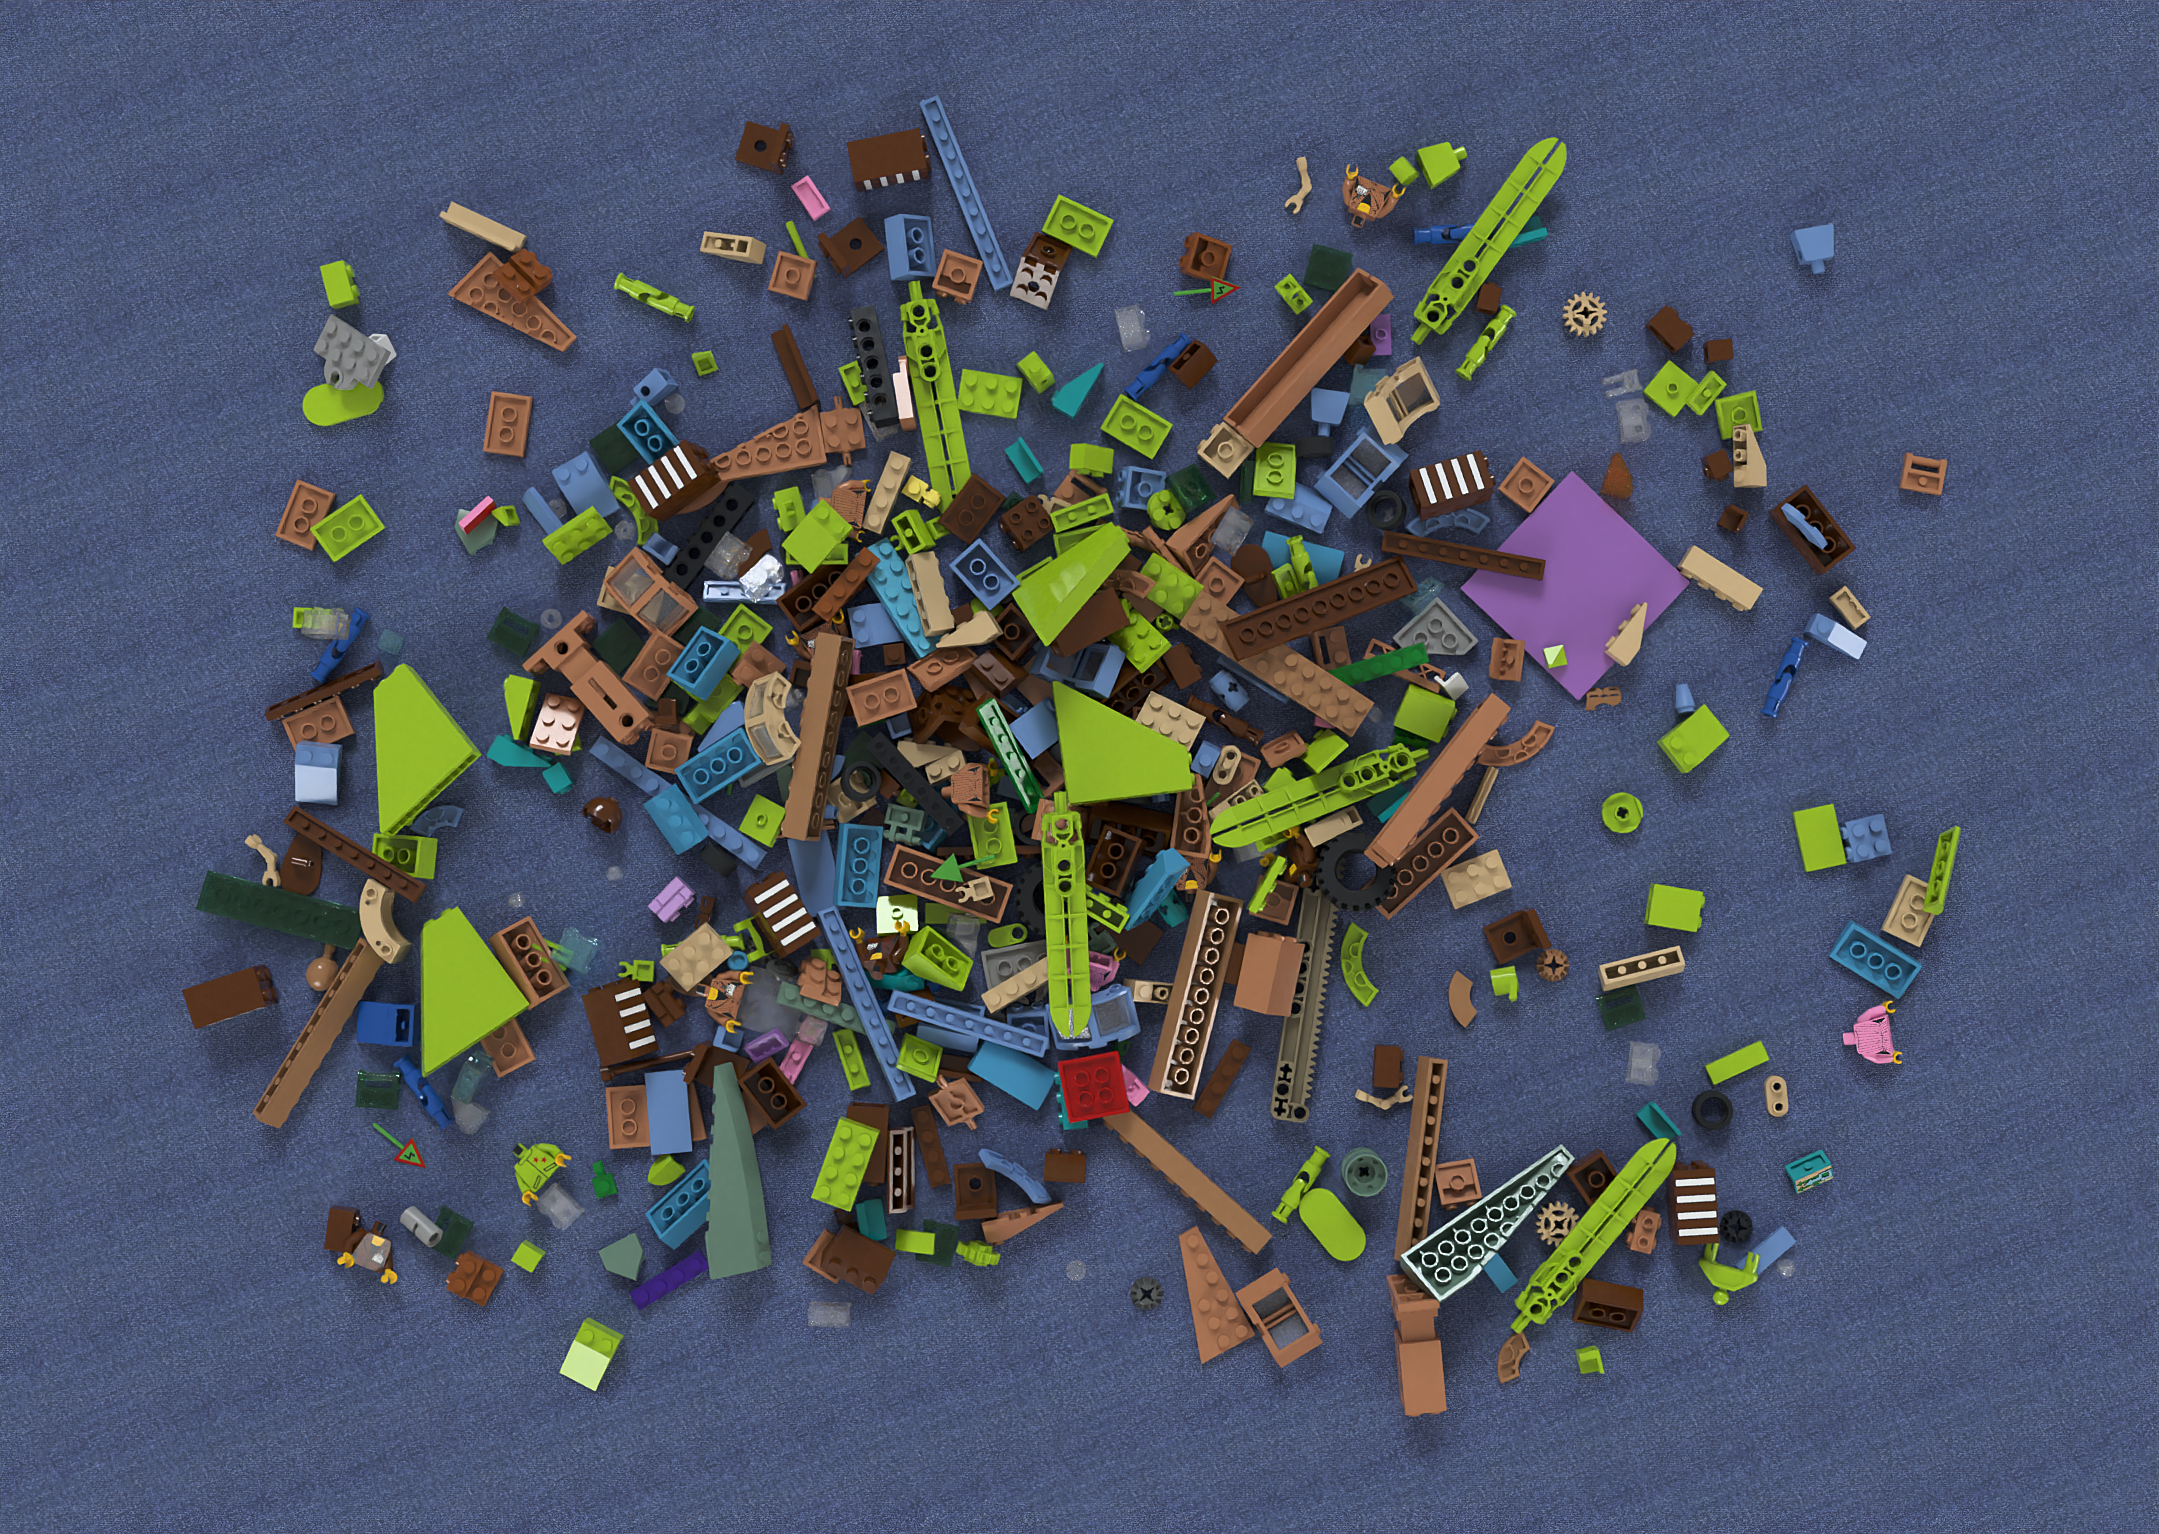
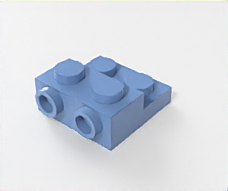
M1133 466L1123 467V470H1120L1118 474V482H1121V488L1116 493V502L1119 503L1118 508L1147 511V503L1154 493L1165 489L1166 472Z
M1883 814L1841 822L1840 834L1842 839H1845L1846 847L1844 851L1846 858L1850 862L1864 861L1892 853Z
M1034 1002L1031 1006L1013 1003L1011 1007H1007V1024L1049 1037L1048 1015L1046 1007L1042 1002ZM1049 1040L1046 1049H1050Z

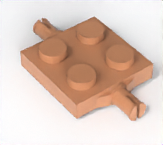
M836 396L833 397L835 409L819 413L825 453L842 454L843 466H847L846 458L848 459V465H852L851 452L866 449L860 407L843 408L842 396H838L839 404Z
M943 1075L937 1076L935 1081L940 1088L929 1092V1100L948 1126L965 1122L971 1131L975 1130L978 1125L973 1120V1117L984 1112L985 1106L964 1077L952 1083H947Z

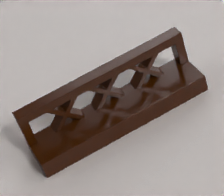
M785 324L782 325V330L772 333L771 337L800 408L804 410L821 402L789 325Z
M942 1053L937 1076L943 1075V1077L955 1079L964 1077L967 1081L982 1082V1077L970 1071L967 1067L972 1058Z

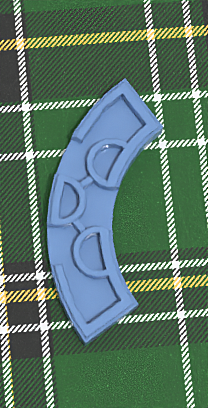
M1467 507L1424 521H1420L1419 516H1417L1404 529L1411 535L1425 537L1430 532L1442 527H1460L1478 535L1490 521V518L1477 510Z
M983 1148L978 1154L986 1168L1009 1177L1029 1195L1034 1203L1048 1205L1052 1201L1044 1187L1038 1181L1034 1182L1026 1175L1027 1171L1015 1162L1009 1163L1002 1159L1003 1155Z

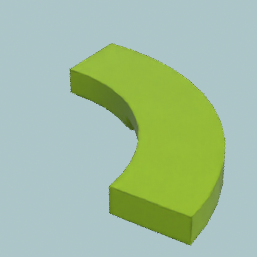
M612 476L610 488L616 499L625 504L634 515L638 528L637 545L644 546L653 532L659 534L658 520L646 515L627 481Z
M1351 922L1342 941L1341 968L1351 992L1362 1004L1368 1007L1379 991L1366 977L1361 962L1362 948L1369 933Z

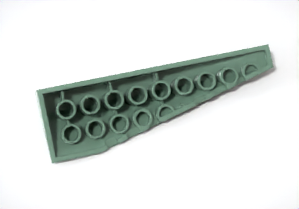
M732 1062L714 1066L713 1094L716 1095L714 1105H712V1113H715L714 1126L711 1125V1134H714L713 1145H710L708 1179L711 1181V1188L707 1195V1199H710V1212L706 1214V1221H709V1231L705 1233L710 1279L712 1280L758 1270L772 1264L758 1162L749 1120Z
M1561 1144L1400 1256L1401 1268L1416 1285L1432 1298L1437 1299L1439 1303L1443 1302L1474 1280L1571 1166L1575 1158Z

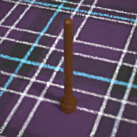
M693 1049L615 1067L613 1065L602 1067L601 1065V1077L603 1082L612 1080L617 1074L692 1058L691 1053Z

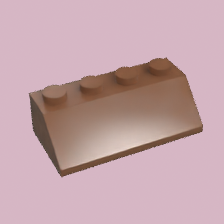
M530 915L497 932L488 939L509 977L529 1002V1010L571 986ZM532 944L540 946L543 952L532 948ZM541 956L545 957L548 960L549 964L543 962Z

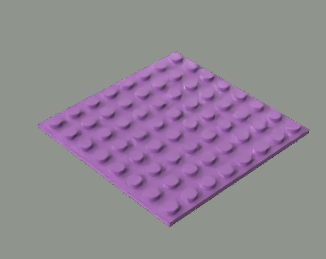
M1571 471L1496 550L1546 560L1543 580L1538 581L1478 569L1460 589L1513 640L1525 641L1524 650L1579 701L1616 662L1604 652L1607 648L1605 644L1611 636L1615 637L1619 633L1617 629L1624 620H1629L1632 616L1630 614L1632 608L1637 603L1639 605L1643 602L1647 603L1643 627L1644 632L1690 582L1582 479ZM1563 645L1567 665L1547 669L1543 649Z

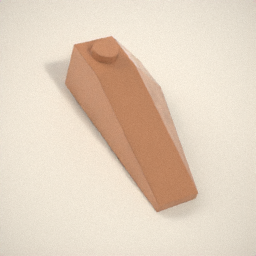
M1230 494L1179 528L1165 543L1181 566L1192 577L1195 578L1210 560L1209 554L1214 546L1218 547L1221 542L1219 537L1224 530H1228L1240 510L1235 496Z
M1194 773L1195 785H1192V789L1177 793L1170 848L1173 847L1180 855L1209 859L1212 835L1209 833L1210 823L1201 774Z
M1063 1200L1050 1202L1048 1205L1040 1204L998 1213L997 1217L982 1218L981 1224L987 1244L992 1243V1246L1003 1244L1004 1240L1013 1237L1062 1208Z

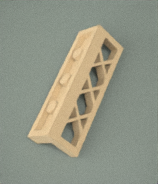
M451 202L447 213L441 211L440 217L445 222L514 254L521 251L527 238L515 230L454 202Z

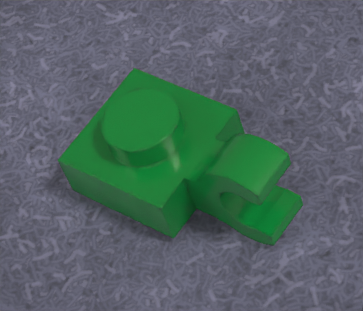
M602 1160L594 1162L592 1167L597 1177L591 1180L597 1198L617 1193L618 1188L613 1173L606 1174Z

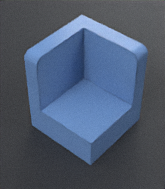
M656 532L652 533L642 547L666 565L670 564L680 550Z
M906 713L886 720L892 739L913 732Z
M719 1025L713 1045L737 1052L739 1051L744 1031L733 1027L734 1031L737 1032L735 1034L728 1032L725 1027Z

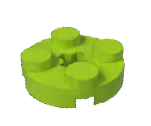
M1165 489L1154 493L1147 503V514L1150 515V522L1160 530L1177 529L1185 520L1188 504L1186 499L1177 491ZM1164 506L1170 507V513L1167 515L1163 509Z
M1628 793L1612 794L1601 806L1602 821L1613 832H1631L1638 827L1643 817V808L1640 801ZM1620 807L1623 810H1627V813L1624 814L1625 818L1623 819L1621 818V816H1617V812L1619 811L1618 808Z

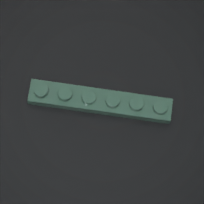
M784 981L781 982L775 1002L867 1035L855 1007L841 1002L837 1007L800 995V987ZM885 1019L889 1031L893 1036L896 1022Z

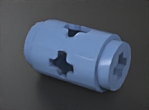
M1222 669L1208 681L1211 685L1210 688L1234 712L1250 700L1247 696V691L1229 671L1226 672Z

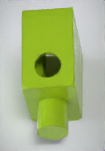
M1444 142L1417 150L1415 157L1432 190L1460 170L1461 167L1458 161L1467 158V153L1463 146L1453 150L1449 142Z
M1035 351L1029 353L1016 364L1039 395L1055 383L1051 371Z

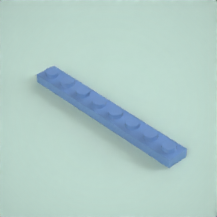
M893 989L887 1007L888 1010L1042 1058L1049 1040L1047 1036Z

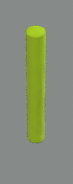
M793 221L786 222L785 225L798 255L808 258Z

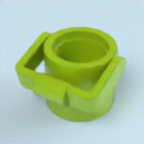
M1515 966L1490 970L1495 996L1509 994L1510 1001H1516L1517 992H1520Z

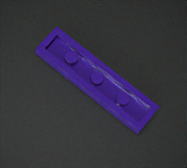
M698 1250L630 1291L629 1294L640 1311L709 1269L708 1261L702 1251Z

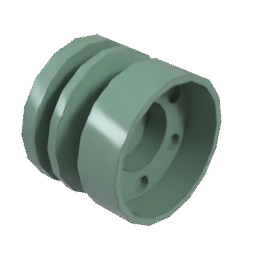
M1365 1147L1355 1148L1349 1151L1342 1160V1177L1353 1193L1369 1197L1383 1190L1387 1183L1388 1172L1386 1165L1375 1151ZM1359 1168H1366L1367 1171L1365 1173L1363 1171L1360 1172Z

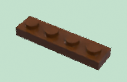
M1235 1038L1232 1039L1192 1109L1211 1119L1252 1048Z
M928 1103L911 1108L910 1111L931 1188L951 1183L931 1104Z

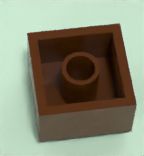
M1010 603L996 619L1003 634L994 639L993 642L1012 661L1020 662L1040 640V637L1021 608L1016 604Z
M1598 1148L1571 1165L1565 1172L1589 1207L1595 1203L1618 1175L1603 1151Z

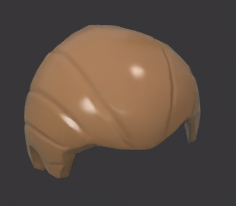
M326 943L323 957L313 960L307 968L306 980L314 990H328L340 971L339 966L332 959V955L336 950V945L333 943Z

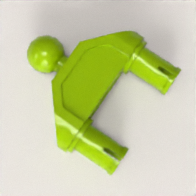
M1714 1243L1713 1249H1711L1712 1244H1706L1704 1255L1699 1259L1698 1263L1713 1286L1719 1287L1713 1293L1714 1302L1718 1305H1725L1729 1301L1727 1290L1736 1291L1758 1280V1273L1756 1271L1761 1255L1755 1253L1754 1260L1752 1261L1753 1252L1748 1251L1744 1269L1740 1270L1715 1261L1720 1243Z

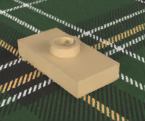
M1846 585L1828 598L1852 630H1856L1871 618Z

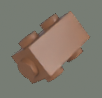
M1643 1205L1630 1221L1632 1223L1631 1229L1627 1231L1625 1236V1243H1627L1626 1246L1629 1249L1651 1254V1250L1655 1249L1657 1241L1655 1233L1656 1229L1659 1230L1661 1226L1660 1214L1654 1211V1207Z

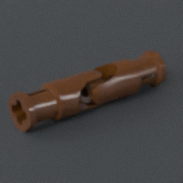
M1194 694L1190 696L1185 706L1206 717V722L1220 729H1226L1239 739L1244 738L1255 747H1257L1264 734L1263 730L1259 731L1249 726L1248 722L1232 717L1230 713L1195 698ZM1212 713H1222L1218 723L1213 719Z

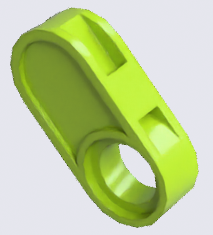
M1020 923L998 927L989 932L988 942L995 948L1020 943L1026 939L1027 929ZM1015 927L1023 929L1024 935L1022 938L1016 939L1013 937L1012 930Z

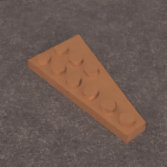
M491 251L448 293L449 296L562 352H565L578 339L536 296L520 304L492 276L493 272L504 264Z
M817 404L803 413L796 414L794 418L784 423L781 422L756 435L754 439L737 445L733 450L727 453L724 452L711 459L710 462L714 463L720 471L718 475L721 481L718 483L827 464Z
M1196 1225L1179 1234L1200 1359L1201 1364L1251 1338L1255 1333Z

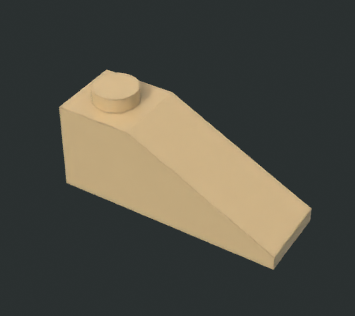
M704 231L700 251L738 261L762 264L767 245L753 237Z

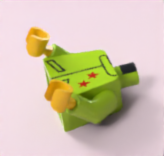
M519 1143L512 1150V1153L520 1159L514 1168L516 1170L517 1183L523 1195V1203L531 1206L529 1202L531 1198L537 1201L538 1196L533 1194V1192L539 1191L559 1166L566 1167L564 1159L571 1160V1156L564 1154L553 1144H534L528 1150Z

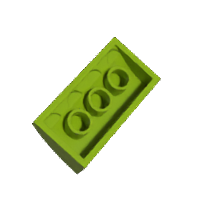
M1958 826L1939 834L1922 911L1939 915L1944 910L1961 835V828Z

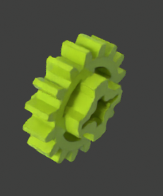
M979 1240L959 1241L956 1249L958 1254L964 1255L963 1260L977 1266L987 1267V1264L998 1265L1001 1256L998 1252L993 1251V1246Z

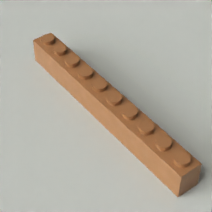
M360 937L252 1113L258 1121L278 1129L286 1122L291 1109L298 1103L301 1093L309 1085L314 1072L319 1069L322 1059L330 1051L333 1041L341 1033L346 1020L353 1014L354 1007L363 998L367 986L374 980L379 967L384 964L385 960L374 951L367 940Z
M1420 1055L1418 1057L1394 1259L1400 1262L1402 1254L1427 1237L1448 1060L1438 1057Z
M1131 1108L1130 1112L1102 1117L1105 1120L1103 1124L1108 1129L1118 1131L1120 1133L1118 1137L1126 1144L1130 1142L1135 1147L1134 1151L1141 1158L1146 1156L1150 1160L1149 1165L1157 1172L1162 1170L1166 1174L1164 1178L1172 1185L1175 1183L1181 1187L1179 1191L1186 1198L1192 1197L1197 1201L1195 1205L1202 1212L1207 1210L1212 1215L1210 1218L1218 1226L1223 1224L1227 1228L1225 1232L1234 1240L1236 1237L1243 1242L1241 1246L1247 1252L1251 1253L1253 1251L1257 1254L1273 1236L1268 1229Z

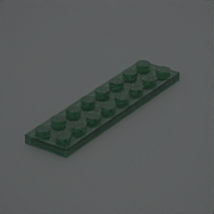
M210 870L207 872L195 908L197 911L348 950L355 949L362 932L360 909Z

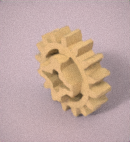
M1582 292L1580 297L1574 294L1572 296L1573 300L1568 299L1566 302L1568 306H1564L1562 309L1567 312L1562 315V319H1567L1564 326L1570 325L1569 332L1571 333L1576 330V336L1583 333L1584 337H1587L1589 332L1592 335L1596 334V328L1601 330L1603 327L1601 323H1605L1607 320L1605 317H1602L1607 313V310H1602L1605 303L1599 304L1600 297L1592 298V292L1588 296L1585 295V292ZM1579 303L1578 310L1572 311L1573 306ZM1583 310L1585 314H1588L1586 318L1580 314ZM1597 318L1595 324L1590 326L1591 319Z
M1559 1201L1555 1202V1206L1548 1202V1208L1541 1206L1542 1214L1536 1213L1540 1219L1534 1221L1539 1226L1536 1232L1542 1233L1540 1238L1542 1240L1547 1238L1546 1243L1549 1245L1554 1241L1556 1247L1559 1246V1243L1566 1238L1578 1223L1575 1220L1579 1216L1573 1214L1575 1209L1571 1207L1567 1210L1568 1204L1565 1202L1562 1206ZM1556 1210L1563 1211V1212H1560L1559 1214H1553V1213H1552L1553 1211H1556ZM1547 1218V1226L1544 1228V1221ZM1555 1220L1559 1221L1560 1227L1555 1226ZM1570 1220V1228L1568 1230L1567 1222ZM1555 1233L1562 1234V1236L1560 1237H1553L1551 1235H1554Z

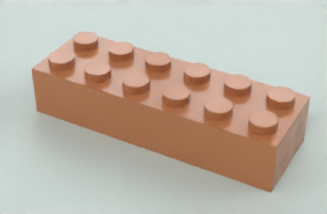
M1448 807L1418 834L1416 840L1405 848L1406 852L1402 858L1395 862L1396 878L1394 887L1388 898L1378 907H1375L1385 919H1391L1480 838L1453 807ZM1376 874L1362 885L1359 890L1362 891L1370 887L1375 880Z
M900 844L896 845L883 883L1000 924L1014 884L966 867L960 869L964 882L933 878L930 876L946 860ZM986 876L989 877L994 896L975 902L973 897L970 896L967 901L959 902V899L965 897V892H956L955 889L958 887L970 888L969 881Z

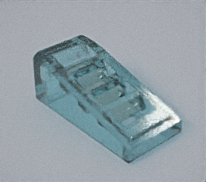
M1431 576L1417 586L1419 589L1417 593L1399 600L1407 610L1416 616L1426 608L1444 587L1443 583Z

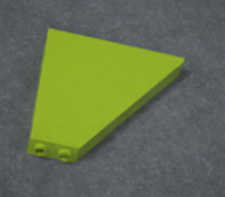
M1109 522L1021 581V584L1011 592L1046 647L1050 645L1131 551L1128 546L1130 540L1119 525L1115 527L1112 522Z
M405 663L397 666L393 673L380 681L378 687L373 690L380 832L389 837H393L482 755L414 668Z
M1058 681L1052 682L1068 806L1190 791L1192 785H1195L1194 773H1190L1189 765H1192L1191 753H1187V747Z
M458 906L452 910L451 908L444 910L440 914L441 917L436 920L432 918L423 925L424 928L420 934L422 1076L424 1078L527 1010L530 1005Z

